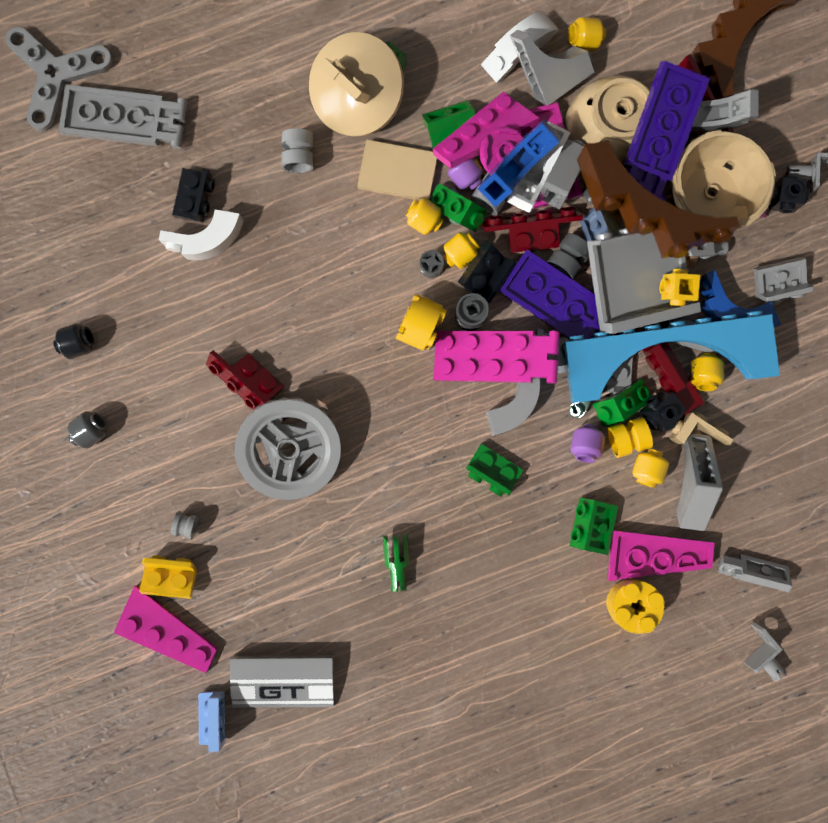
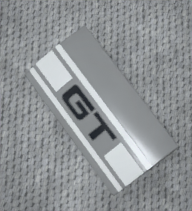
M334 654L233 655L230 658L232 708L334 707Z

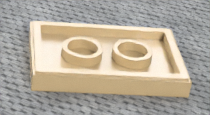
M366 140L357 188L414 200L421 198L429 200L437 158L431 151Z

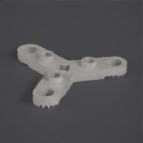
M14 27L6 34L5 40L8 47L38 75L27 113V121L35 130L45 132L47 129L50 130V127H53L55 114L58 111L65 84L92 77L94 74L105 73L112 67L113 57L103 46H94L54 57L22 27ZM24 36V42L21 45L16 46L14 44V39H16V37ZM97 55H105V61L103 63H94L95 57H97ZM53 68L57 70V72H55V77L50 76V74L52 73L51 69ZM45 113V121L39 124L36 123V115Z

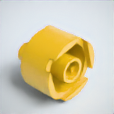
M415 293L411 306L408 307L398 330L401 333H398L395 339L423 351L425 348L429 349L433 345L437 335L433 330L435 326L438 327L442 323L447 310L443 309L442 304Z
M634 578L625 579L612 586L607 595L606 605L611 618L626 631L636 634L650 633L662 620L664 599L655 587ZM638 603L639 605L638 608L633 609L631 604Z

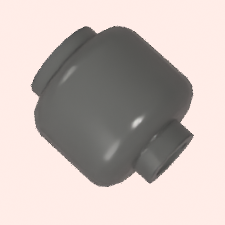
M85 411L68 424V438L75 446L90 448L106 436L107 423L100 414Z

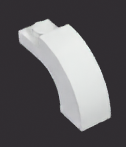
M544 12L534 13L515 25L495 44V50L481 64L496 83H500L520 62L510 38L512 33L516 30L531 35L536 46L543 48L559 31L557 26Z
M215 210L211 223L203 231L197 234L186 235L160 230L159 241L166 246L167 250L181 252L187 260H204L219 255L229 248L238 237L244 220L239 213Z

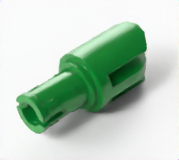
M403 534L404 557H399L398 535H393L394 557L389 558L388 535L383 536L385 567L390 569L391 591L398 592L397 581L400 582V591L407 590L405 568L410 564L408 534Z

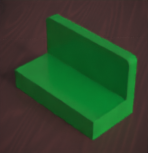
M468 100L422 114L424 125L429 132L432 148H435L475 115L474 108Z

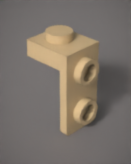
M698 412L694 414L688 413L681 420L679 419L677 425L670 430L672 435L669 438L676 444H683L694 427H696L706 435H710L712 439L723 446L732 445L734 441L728 437L729 432L719 426L713 427L707 423L708 419Z

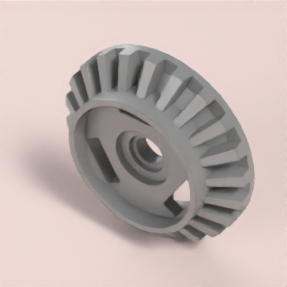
M283 397L279 400L272 399L261 406H257L244 419L235 441L236 463L243 478L258 492L281 500L300 499L319 491L333 477L340 461L341 444L334 422L317 405L312 402H305L299 398L289 399L288 397ZM283 417H293L307 422L305 428L283 423L281 420ZM263 442L270 464L264 465L255 444ZM284 443L294 444L296 447L295 452L290 455L284 454L281 451V446ZM313 453L318 456L317 460L309 468L302 472L297 470Z

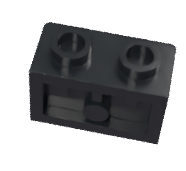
M182 168L172 213L174 218L203 223L204 216H208L210 209L208 198L215 187V179L208 169L203 168L201 172Z
M485 241L476 257L473 258L458 280V283L469 293L479 294L485 298L487 303H490L516 266V263L511 259L505 258L492 243Z

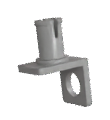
M816 153L810 165H788L786 174L795 175L798 179L809 180L810 193H814L820 185V165H828V160H826L828 159V153Z
M726 241L724 243H705L698 246V249L693 246L689 251V256L698 257V263L715 255L727 254L729 245Z
M752 622L750 625L764 640V643L744 661V664L756 673L764 668L773 681H780L782 678L777 672H780L785 677L787 671L774 657L782 649L763 627Z

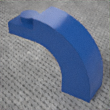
M543 119L499 161L482 181L478 190L495 207L498 206L514 191L525 174L553 149L562 138Z
M716 270L700 277L699 289L702 295L707 298L706 301L700 304V308L707 318H711L712 322L721 321V316L737 314V319L747 318L746 313L762 311L763 315L772 314L774 328L781 325L772 302L751 309L738 307L726 296Z

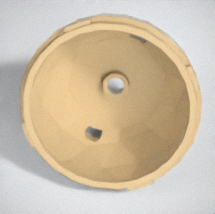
M622 75L605 76L591 82L577 94L567 111L565 130L571 132L568 139L572 141L579 140L584 144L609 141L617 158L627 170L628 166L624 165V161L650 89L642 82ZM593 99L592 105L588 106L587 101ZM617 109H623L625 114L618 113Z
M717 130L708 132L695 139L683 150L671 181L673 199L677 208L698 215L737 217L740 224L738 229L757 220L768 208L773 197L776 173L773 162H770L762 148L750 138L728 131ZM724 164H730L732 166V170L723 167ZM708 190H712L715 196H710Z

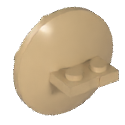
M362 32L346 33L328 42L317 55L309 77L310 98L318 117L330 129L347 136H367L385 127L397 113L404 92L403 70L394 51L381 39Z

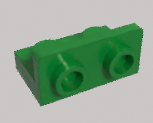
M480 444L465 468L469 471L467 475L469 478L479 484L482 480L491 485L489 490L500 497L503 494L510 496L512 488L524 471L483 444Z
M580 498L576 507L573 530L570 535V547L608 555L618 506Z

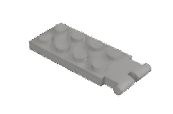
M66 84L58 132L65 136L158 146V142L171 143L172 148L181 149L184 127L177 125L176 122H185L188 101L178 98L177 102L165 101L163 96Z

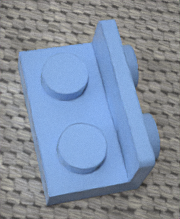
M225 691L200 692L198 695L199 744L209 745V752H219L225 744Z

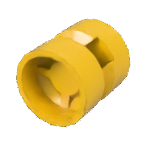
M643 417L628 421L627 426L621 423L607 428L609 443L617 458L632 454L634 449L640 452L653 447L652 435Z

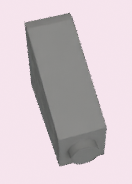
M567 139L538 197L539 200L560 210L580 171L577 159L585 145L583 142Z

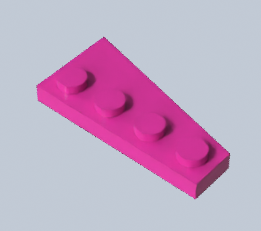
M503 91L433 148V154L452 169L479 155L482 141L494 129L510 127L521 133V130L528 126L531 128L539 124V117Z
M613 530L607 581L710 569L713 566L715 543Z
M135 585L114 633L207 673L218 647L194 628L186 625L175 613L172 614L157 599L147 594H141L139 592L140 586Z

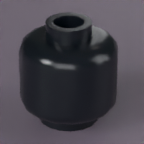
M74 323L60 328L56 332L53 345L57 353L62 354L67 359H74L91 351L92 345H94V337L87 326L84 327L82 324Z

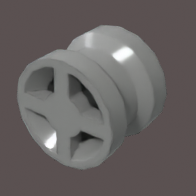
M178 511L173 519L171 535L176 537L183 535L186 539L193 540L197 532L199 516H187L184 512Z

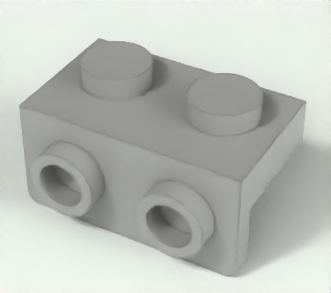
M799 257L754 268L756 297L766 303H779L781 299L787 297L800 298L804 297L805 293L814 291V286L807 283L805 258Z

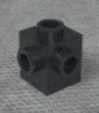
M786 175L779 179L774 186L769 210L788 214L794 213L805 205L809 197V190L806 189L807 180L798 179L795 175Z
M658 392L646 400L645 406L639 412L645 418L650 429L669 431L677 425L678 420L687 410L673 392Z

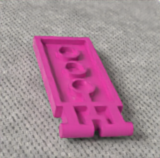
M436 331L433 378L435 381L533 383V378H547V383H557L558 360H549V355H559V331H550L549 336H535L534 331Z

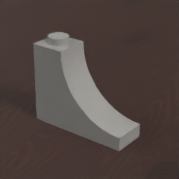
M516 30L510 35L535 100L547 106L594 73L593 59L587 50L572 46L563 52L546 54L536 46L530 34Z
M691 433L684 443V478L676 511L679 528L705 531L723 486L711 436Z

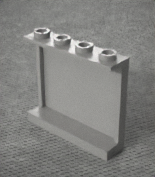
M624 228L619 230V235L612 236V232L596 235V240L587 241L600 332L614 334L701 312L700 302L686 301V306H672L669 300H661L659 285L663 275L672 274L673 269L687 270L685 256L678 259L674 257L662 258L653 232L646 235H641L640 233L629 235L627 229Z

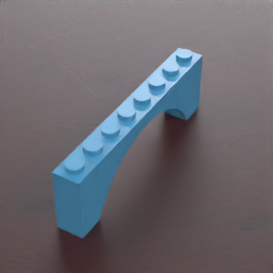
M762 311L746 313L747 318L737 319V314L721 316V321L712 322L711 318L695 320L696 325L686 326V321L670 323V328L661 329L660 325L646 326L645 332L635 333L634 328L619 332L620 335L610 336V333L601 332L595 333L593 339H584V335L569 337V342L563 343L570 401L571 403L600 400L607 381L624 361L640 350L664 342H688L712 349L732 362L746 380L780 376L772 314L763 315Z

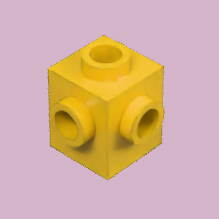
M673 269L672 274L663 275L659 285L661 300H669L672 306H686V301H698L700 275L688 274L689 270Z

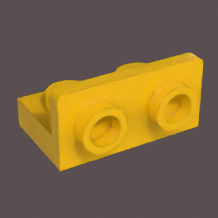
M159 555L143 558L142 564L145 568L139 590L141 594L192 599L197 568L191 560L186 558H176V561L166 560V557Z

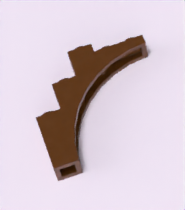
M733 0L735 10L719 14L711 29L714 40L698 43L691 53L702 75H707L706 77L710 78L708 85L716 100L734 95L735 63L739 49L748 32L765 18L777 11L794 6L799 0Z
M609 141L586 143L577 159L595 211H614L619 208L628 234L640 233L641 235H646L653 232L662 258L674 257L678 259L686 256L693 246H701L710 242L724 243L730 240L734 232L740 227L737 217L698 215L679 209L659 199L643 188L627 172L617 158Z

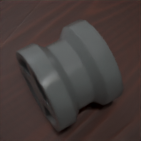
M436 250L424 252L420 258L421 273L427 278H436L442 274L444 269L442 254Z

